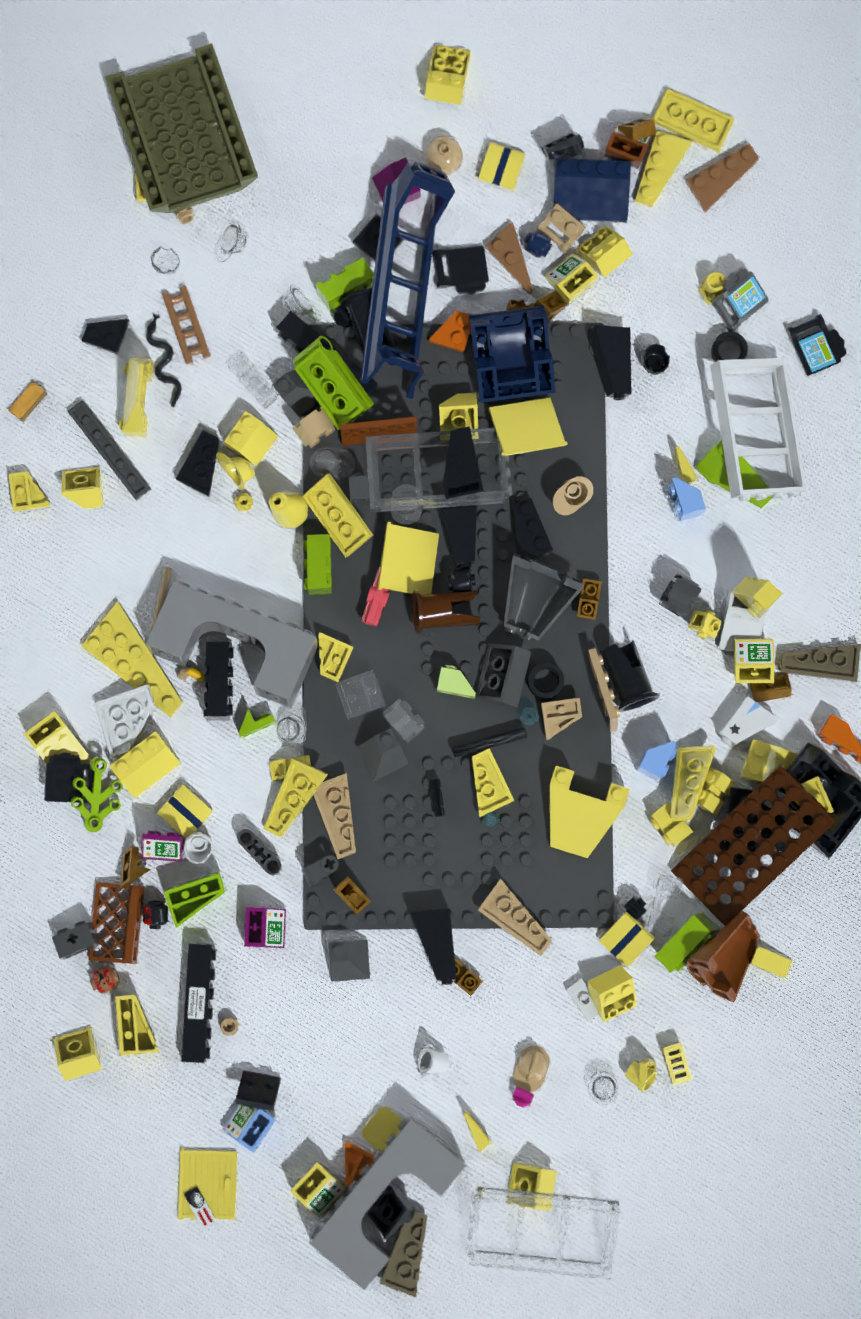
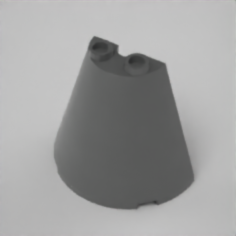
M514 554L511 562L504 618L505 630L514 634L516 631L523 633L522 637L533 641V639L540 640L583 589L584 584L576 578L572 577L570 579L566 573L526 556L522 559L520 558L521 555Z

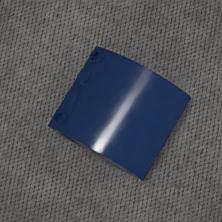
M544 306L469 315L480 403L556 393L553 358L549 346L547 314Z

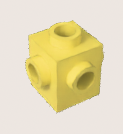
M694 610L688 628L696 632V636L699 638H716L722 621L716 618V614L711 611Z

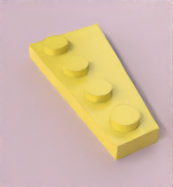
M659 131L656 132L635 198L636 203L649 207L654 206L677 166L692 145V141Z

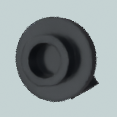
M339 305L335 309L336 312L334 313L333 320L337 325L346 327L351 324L348 311Z

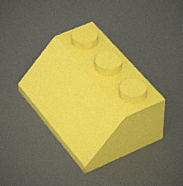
M155 731L109 767L135 799L181 763Z

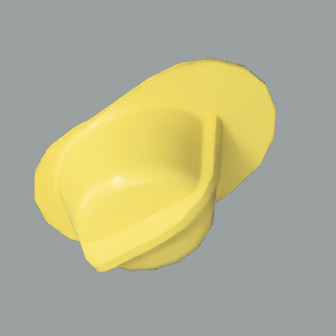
M218 452L216 457L220 466L230 476L235 485L243 491L245 483L255 476L250 463L242 457L229 459L222 452Z

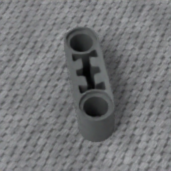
M243 829L238 833V843L269 875L275 876L281 872V862L251 830ZM245 833H249L252 836V840L247 844L241 841V837ZM256 840L258 841V843H256L255 845L259 849L264 848L263 854L266 857H268L269 854L271 855L270 858L266 859L264 864L261 863L262 861H264V859L261 856H255L257 852L253 848H251V850L248 849L249 847L254 845ZM271 861L278 863V869L274 872L268 870V864Z

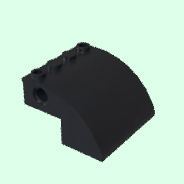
M808 742L786 770L800 784L819 776L834 810L830 814L837 821L811 847L830 859L861 819V782L855 776L843 771L822 749ZM783 787L775 789L777 796L784 797L786 795ZM762 801V804L768 810L772 809L770 801ZM794 801L789 803L791 810L798 811L800 809V806ZM778 814L775 816L783 824L786 822L784 815ZM805 815L803 822L806 825H812L814 819L810 815ZM790 829L798 837L800 836L798 829Z

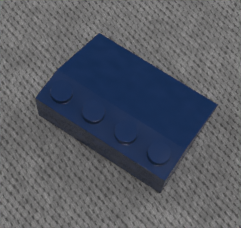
M556 158L553 208L559 203L579 221L627 223L631 161Z

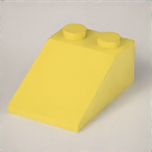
M753 739L750 741L740 778L761 784L780 764L787 769L798 754Z

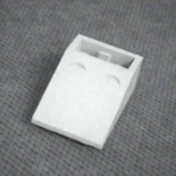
M731 590L728 594L718 649L734 652L735 639L761 638L766 612L760 618L757 616L753 617L748 613V607Z

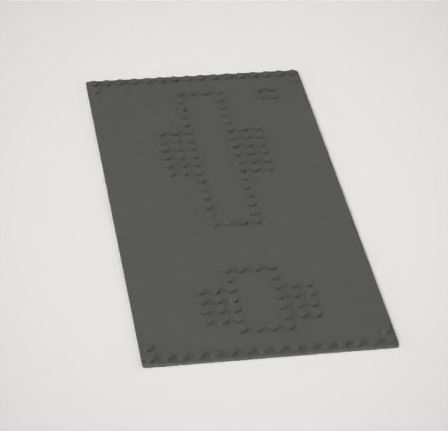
M548 323L549 346L553 358L556 393L480 403L476 381L471 334H469L463 353L429 343L430 337L443 324H423L418 361L424 373L415 385L413 399L406 397L409 371L384 362L379 371L372 377L378 383L377 389L370 395L374 405L352 422L359 423L417 416L418 438L342 446L341 431L335 426L336 431L328 437L325 435L320 437V442L313 448H310V446L305 447L303 444V495L326 474L330 473L350 501L349 477H353L355 473H364V476L368 475L370 506H356L354 508L373 534L370 539L346 558L331 538L332 594L309 595L308 590H305L304 578H307V571H304V559H307V552H304L303 547V631L305 629L313 632L318 643V648L304 679V756H310L312 767L328 774L324 781L347 773L356 853L338 859L340 863L338 871L328 876L322 882L311 887L304 876V928L306 930L416 929L411 912L450 909L452 929H502L478 911L500 879L542 928H611L614 925L613 824L590 856L584 858L550 847L549 784L555 766L574 771L569 790L605 801L609 786L612 783L609 716H605L604 700L599 696L598 681H595L588 658V650L596 648L597 654H600L604 648L610 646L605 389L588 334V329L592 326L604 324ZM337 324L309 325L318 334L326 337L336 349L362 369L363 355L352 324L346 327H341ZM398 324V325H401V326H404V327H407V328H410V329H411V328H413V325H414V324ZM390 330L397 349L410 353L412 337ZM476 393L478 437H472L484 491L477 492L475 564H472V567L468 569L471 574H475L476 585L472 586V591L477 590L478 596H475L472 600L453 605L452 613L480 617L479 626L425 628L420 634H417L412 617V594L389 590V597L385 608L383 607L377 627L367 625L361 621L367 605L366 601L370 588L374 584L377 570L381 567L387 522H391L393 525L439 534L431 594L453 592L452 590L449 591L448 575H450L452 570L461 568H456L439 504V499L445 498L443 478L450 440L440 439L439 405L456 394ZM551 398L567 445L502 456V449L493 425L489 407ZM318 403L310 411H308L303 416V418H305L314 410L320 412L321 405ZM576 476L588 478L593 485L591 499L570 515L558 514L553 507L555 492L570 478ZM528 498H532L553 548V551L534 559L566 573L570 579L573 577L580 582L583 581V578L602 581L596 620L576 617L580 598L579 592L541 639H533V641L522 637L523 633L516 631L515 634L508 632L504 626L511 562L513 555L517 554L513 505ZM308 507V516L303 523V540H307V535L328 534L314 512ZM319 632L354 647L338 683L320 675ZM489 643L518 646L531 652L518 708L437 692L441 667L445 668L446 665L457 667V670L462 672L476 693ZM603 658L604 665H601L603 671H607L609 677L607 685L610 689V674ZM542 662L554 663L561 669L564 676V684L560 693L554 698L546 700L534 696L529 690L527 683L531 669ZM541 670L535 676V686L540 691L549 692L555 688L557 677L550 670ZM579 697L582 717L564 730H561L551 739L546 740L541 703ZM392 728L409 764L374 782L357 747L372 737ZM525 728L527 738L490 748L514 798V802L479 818L472 756L485 750L454 757L452 748ZM440 779L441 783L440 789L442 790L444 804L442 807H444L445 815L441 817H435L434 815L435 806H433L432 788L430 787V780ZM314 795L304 807V868L328 855L337 858ZM328 860L326 868L333 869L335 861ZM347 876L371 901L358 915L334 891Z

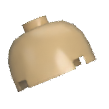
M448 136L434 139L426 151L428 166L442 171L446 175H450L459 169L463 161V151L460 144L454 138Z

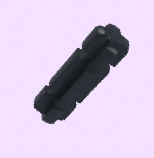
M440 779L430 780V787L432 788L433 806H435L434 815L435 817H441L445 815L444 807H442L444 804L442 790L440 789L441 783Z

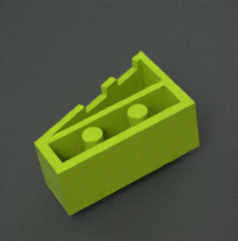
M361 258L346 266L344 271L338 275L335 273L330 275L329 281L323 284L321 281L317 282V295L329 312L333 309L335 310L340 305V301L349 294L364 288H371L374 272L364 258Z
M220 871L164 889L175 928L226 892Z
M704 912L694 914L655 957L670 973L680 972L686 966L685 962L703 944H706L719 928Z

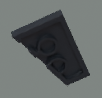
M202 430L179 471L176 481L210 498L220 439Z
M532 498L514 504L517 554L521 555L520 558L524 559L526 556L534 559L553 551Z

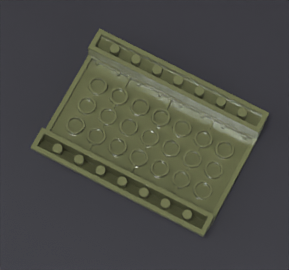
M212 43L195 48V56L128 77L124 76L123 71L105 76L150 212L173 213L242 191L258 178Z

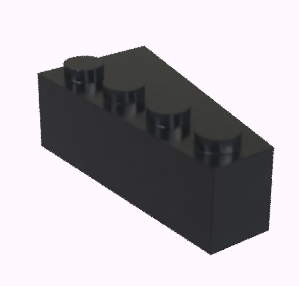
M206 642L205 668L207 672H205V688H207V691L204 693L206 710L203 711V717L206 720L229 721V717L233 716V704H230V697H233V685H230V678L234 677V666H230V659H234V647H231L230 642Z

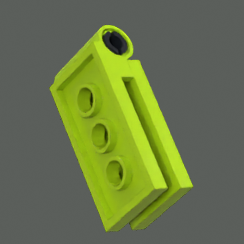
M320 336L293 359L294 369L336 428L340 430L341 424L352 423L371 408L374 403L336 350L332 351L333 346L326 337Z

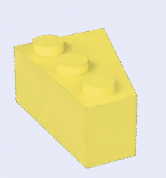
M746 576L732 591L748 607V613L758 618L783 594L769 580L760 578L757 581L756 577L751 579L749 576Z
M136 995L115 996L119 1056L159 1052Z

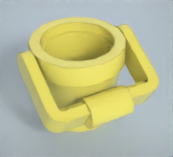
M713 272L706 276L701 288H699V292L707 305H711V300L725 291L722 283L727 278L719 272Z
M644 1059L640 1063L634 1061L627 1069L625 1077L644 1093L655 1082L657 1076L656 1062L652 1059Z

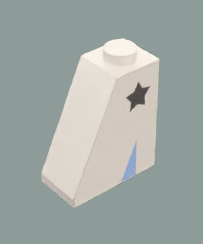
M747 696L718 735L721 736L720 740L726 745L730 746L732 744L735 746L775 724L779 719Z

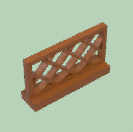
M417 416L341 424L342 446L417 439Z
M96 882L92 923L96 934L97 929L101 925L108 931L101 939L97 935L106 953L101 957H94L96 948L94 947L89 949L88 960L137 964L144 886L128 885L124 889H129V897L123 902L117 895L123 889L120 888V884ZM101 887H108L112 892L106 900L101 896ZM115 896L121 904L112 910L107 902ZM105 905L110 914L102 919L99 916V909ZM124 907L127 911V917L121 921L115 913ZM111 916L119 923L112 930L105 923ZM121 926L125 930V936L119 941L113 932ZM111 935L117 943L108 949L103 941ZM118 946L123 950L122 959H116L111 953Z

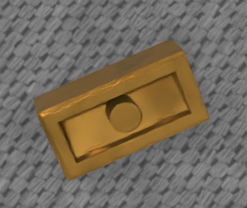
M638 119L619 125L618 130L632 141L655 135L656 125L655 120Z
M32 382L8 411L24 422L47 393Z
M786 673L774 675V683H750L752 697L755 702L791 696L792 688Z

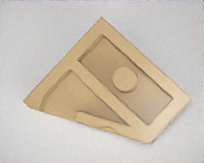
M579 697L541 703L546 740L551 739L561 730H564L582 717Z

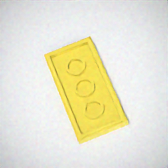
M667 88L652 120H655V125L719 153L735 118Z
M330 473L326 474L303 495L306 503L328 534H330V537L345 558L349 557L373 536Z

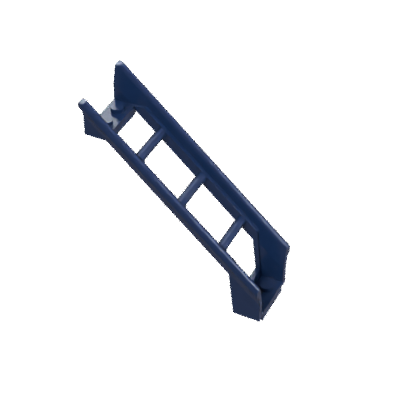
M416 161L413 165L407 163L399 177L392 184H388L385 187L360 382L366 384L379 371L384 362L391 366L402 367L404 370L409 371L406 397L413 399L415 385L424 373L418 360L435 228L455 193L446 173ZM414 186L435 194L430 204L428 226L425 229V237L423 238L398 229L399 212ZM396 237L423 246L419 283H414L392 274ZM390 282L418 292L414 325L411 329L385 319ZM384 328L412 337L410 353L382 345Z

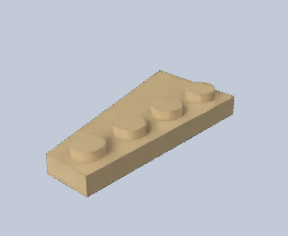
M596 648L588 650V658L595 681H598L599 696L604 700L605 716H609L610 733L618 731L620 712L618 706H614L612 701L615 697L612 688L609 689L607 682H609L607 671H603L601 665H604L601 653L597 654Z
M347 773L322 782L314 793V798L337 859L356 853Z
M500 879L478 911L539 956H542L552 942V939Z

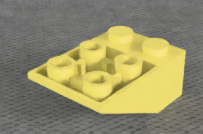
M434 45L426 82L425 99L457 105L462 104L471 50Z
M53 711L24 733V736L45 763H50L51 755H59L65 752L71 755H78L80 757V764H86L92 759L56 711Z

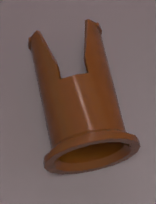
M414 590L412 594V617L415 632L420 634L425 628L479 626L480 617L452 613L453 605L474 599L475 596H478L477 590L421 594L418 590Z

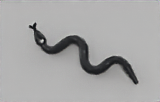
M153 314L154 320L147 326L146 340L151 346L166 350V356L155 367V376L163 383L175 385L176 391L174 392L171 407H175L181 395V383L178 379L163 375L162 369L172 360L174 351L169 343L152 338V334L156 331L157 327L156 319L160 318L159 315Z

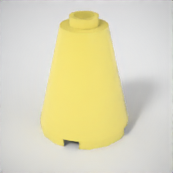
M296 491L277 492L269 499L272 517L281 527L297 528L307 519L309 506L300 493Z

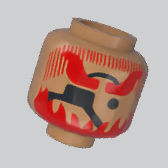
M109 965L94 970L92 973L93 978L90 979L93 990L97 989L100 994L115 990L120 982L116 969L111 968Z

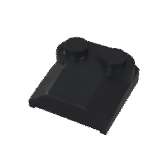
M575 131L541 147L547 159H555L566 155L575 157L583 153L582 149L585 148L581 135Z
M389 1184L366 1214L372 1219L382 1234L383 1239L388 1240L403 1223L412 1221L415 1209L404 1192L395 1185Z

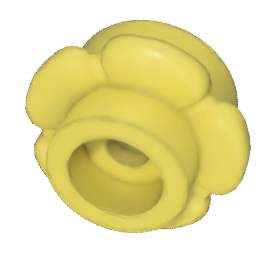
M241 493L240 496L235 498L236 508L239 511H249L252 508L253 498L248 496L247 493Z

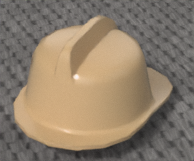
M576 476L566 480L553 496L554 510L564 516L577 511L591 499L593 495L592 482L583 476Z
M530 1046L521 1052L513 1076L517 1087L528 1092H534L542 1086L550 1061L544 1049L539 1046Z

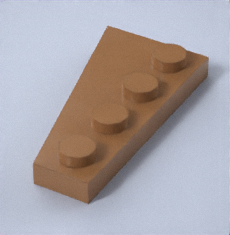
M749 143L686 180V184L706 213L760 158Z

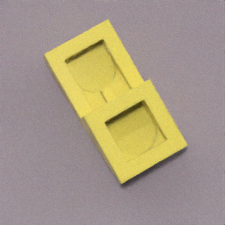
M309 755L295 757L311 766ZM292 758L269 762L272 781L285 778Z

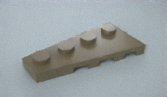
M861 644L782 653L780 673L857 682Z
M415 1211L412 1221L401 1225L390 1253V1260L386 1263L379 1281L384 1286L415 1298L417 1297V1284L426 1231V1214Z

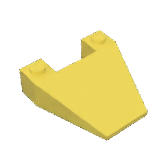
M129 357V361L125 363L124 373L127 374L124 414L123 419L120 418L119 430H122L124 436L147 437L148 417L144 409L147 382H152L153 361L152 359Z
M555 766L549 784L550 847L588 858L624 809L630 789L611 783L605 801L569 790L574 771Z

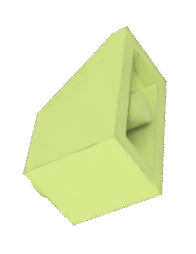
M446 665L445 668L441 667L437 692L475 699V691L462 672L457 670V667Z

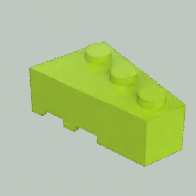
M330 534L307 535V540H303L304 552H307V559H304V571H307V578H304V588L308 590L309 595L332 594Z

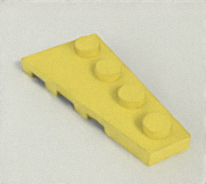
M714 745L678 748L670 817L672 821L692 820L716 751Z
M292 758L264 830L278 837H283L328 774L296 758Z

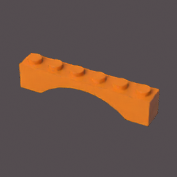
M833 714L829 715L818 734L821 737V741L829 746L831 744L837 746L839 752L844 755L849 753L855 757L854 760L861 764V744L852 733L849 723Z

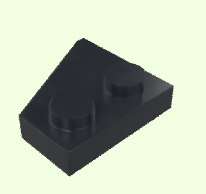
M119 319L88 323L81 341L82 343L118 355L130 320Z

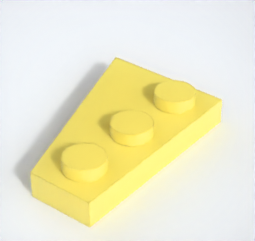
M490 748L472 756L480 818L514 802V798Z

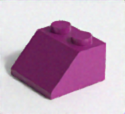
M406 157L387 165L372 177L382 202L385 187L388 184H392L399 177L408 163ZM414 186L404 204L421 198V189Z

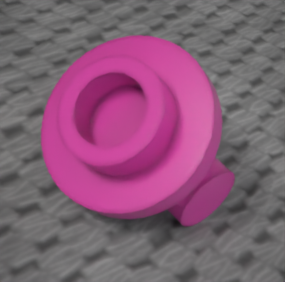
M516 1087L512 1099L520 1107L530 1106L534 1094Z

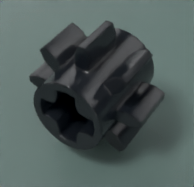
M633 896L623 906L636 920L647 911L644 908L647 903L641 897L637 900Z

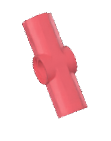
M381 567L377 570L374 584L370 588L366 601L367 605L361 621L376 627L379 624L383 607L385 608L390 593L387 589L378 590Z

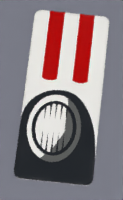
M198 1187L184 1194L201 1227L215 1220Z

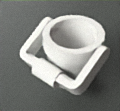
M425 1045L418 1058V1068L421 1072L420 1077L429 1078L432 1073H446L450 1066L449 1056L435 1051L432 1045Z

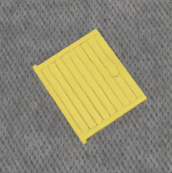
M551 398L489 407L493 425L502 449V456L567 445Z
M387 522L378 590L387 589L413 594L414 590H418L421 594H431L439 534L393 525L391 522Z
M181 1148L178 1220H182V1218L197 1219L184 1196L186 1192L195 1187H198L215 1219H235L238 1151L185 1150V1148Z

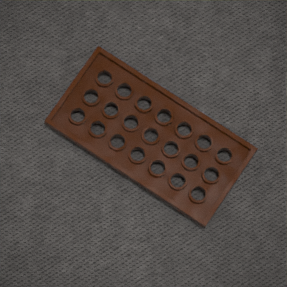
M780 764L699 842L671 872L726 926L837 820ZM777 787L785 789L786 795L784 797L776 795L775 789ZM762 801H770L772 809L764 810L761 806ZM791 801L799 803L800 809L798 811L790 809L789 803ZM751 813L756 814L758 822L750 823L748 815ZM778 814L784 815L786 822L778 824L775 816ZM805 815L813 817L814 823L812 825H806L803 822ZM742 827L744 835L741 837L736 836L734 828ZM765 827L770 828L772 836L764 837L761 830ZM792 828L798 829L800 836L792 838L789 835V830ZM728 840L731 844L730 849L724 850L720 846V842ZM779 841L785 843L786 850L778 851L775 844ZM748 842H757L758 849L755 851L750 850ZM714 853L717 856V861L715 863L709 862L707 854ZM734 855H743L745 859L744 863H736L734 860ZM762 856H771L772 863L769 865L764 864L761 859ZM700 866L703 869V875H695L693 868ZM721 868H729L731 875L728 877L723 876L720 872ZM748 869H757L758 876L755 878L750 877ZM714 880L717 883V888L715 890L709 889L707 881ZM736 881L743 882L745 885L744 890H736L734 883ZM728 894L731 902L728 904L723 903L720 898L721 895Z

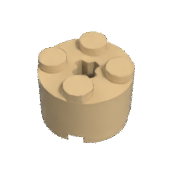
M320 407V412L314 410L299 421L300 426L298 428L296 426L292 427L305 447L310 446V448H313L320 442V437L323 435L328 437L336 431L335 425L322 407Z

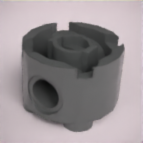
M678 572L674 576L676 578L675 582L671 580L664 590L659 605L677 616H683L684 613L688 614L692 607V604H690L694 597L697 598L702 588L699 587V584Z

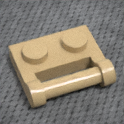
M557 203L536 230L549 236L565 254L587 227ZM549 223H552L565 234L569 240L565 242L547 227Z

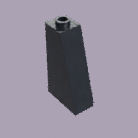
M594 325L588 329V334L606 396L613 397L617 401L625 400V397L632 394L630 327Z
M470 426L451 430L443 478V489L446 499L484 491Z
M477 493L449 499L441 498L439 499V504L455 566L461 569L471 568L472 564H475Z
M450 909L411 912L413 923L436 981L441 982V985L453 984V981H456L457 978Z

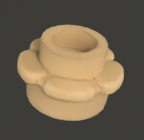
M185 208L179 210L176 214V219L181 224L190 223L194 219L193 209Z
M225 1017L220 1022L221 1032L224 1035L228 1036L237 1033L239 1022L233 1019V1017Z

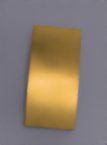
M583 578L582 583L584 587L580 592L576 617L596 620L602 581Z
M455 958L457 980L453 982L472 996L483 980Z

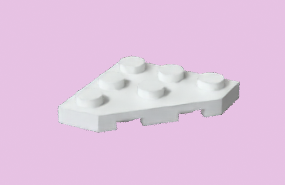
M144 685L95 702L111 758L126 754L133 748L155 704L149 685Z

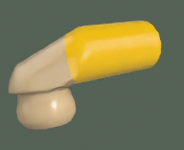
M182 667L178 670L177 678L185 681L187 676L201 683L205 680V674L196 668Z

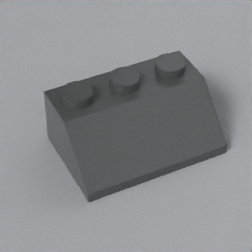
M489 643L475 699L518 708L531 652L518 646Z

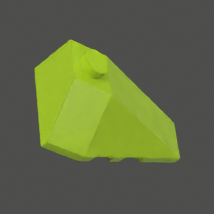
M721 440L701 460L695 469L708 482L730 492ZM738 457L743 490L768 489L767 484L743 457ZM772 496L763 500H756L755 497H752L747 501L762 509L772 499Z

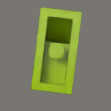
M248 708L239 731L240 738L242 739L276 724L273 715L263 714L257 717L258 721L255 722Z

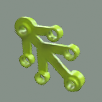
M94 757L90 761V768L94 771L92 793L86 787L84 779L77 777L72 783L73 787L78 789L91 804L89 812L84 807L83 799L80 797H73L71 799V806L77 809L85 818L84 827L89 832L99 831L103 826V819L112 811H117L121 807L119 800L111 799L108 805L99 812V805L114 792H119L123 788L121 781L112 780L110 785L101 793L102 773L107 768V762L101 757ZM102 762V767L98 769L97 764ZM81 780L82 785L80 787H77V781ZM118 782L119 787L114 789V784ZM79 799L80 804L75 806L74 802ZM116 801L117 806L112 808V803ZM93 820L97 821L95 826L91 825Z

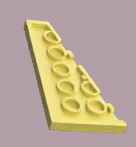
M117 601L81 646L134 689L149 685L155 702L154 705L171 718L183 702Z

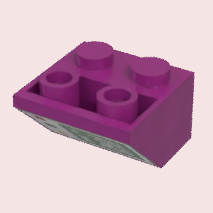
M148 831L147 834H142V858L183 862L185 839L176 832H167V835H161L159 831Z
M246 907L244 947L285 948L286 909Z

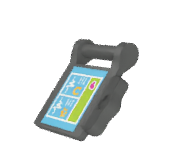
M741 267L729 274L728 278L722 283L725 291L711 300V304L720 312L727 324V330L733 332L763 307L769 299L753 272ZM725 299L737 317L734 321L722 303Z

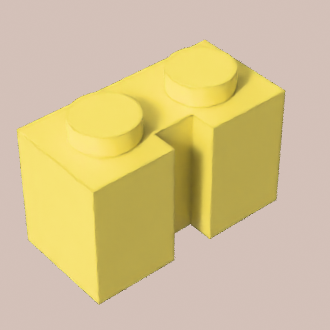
M709 768L697 806L717 816L724 804L722 801L723 797L730 794V788L734 787L736 782L724 773Z
M669 801L650 816L652 819L650 823L656 830L660 829L663 833L661 837L668 846L671 844L674 847L693 833V831L685 821L671 820L672 803Z

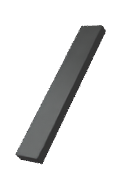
M83 400L67 411L136 501L151 490Z

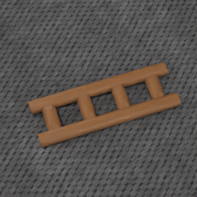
M184 286L180 288V295L170 298L169 292L162 294V298L186 365L193 363L192 356L202 353L205 359L211 355L188 289ZM184 301L187 312L176 315L173 305ZM190 319L193 329L182 332L179 322ZM196 336L199 346L188 349L185 339Z

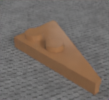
M511 222L486 244L485 248L530 295L533 288L516 230Z

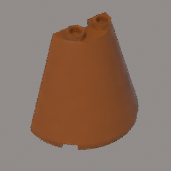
M740 911L736 917L691 956L686 963L689 973L702 986L707 985L710 989H713L712 992L733 1003L737 998L760 938V934L752 923L749 914Z

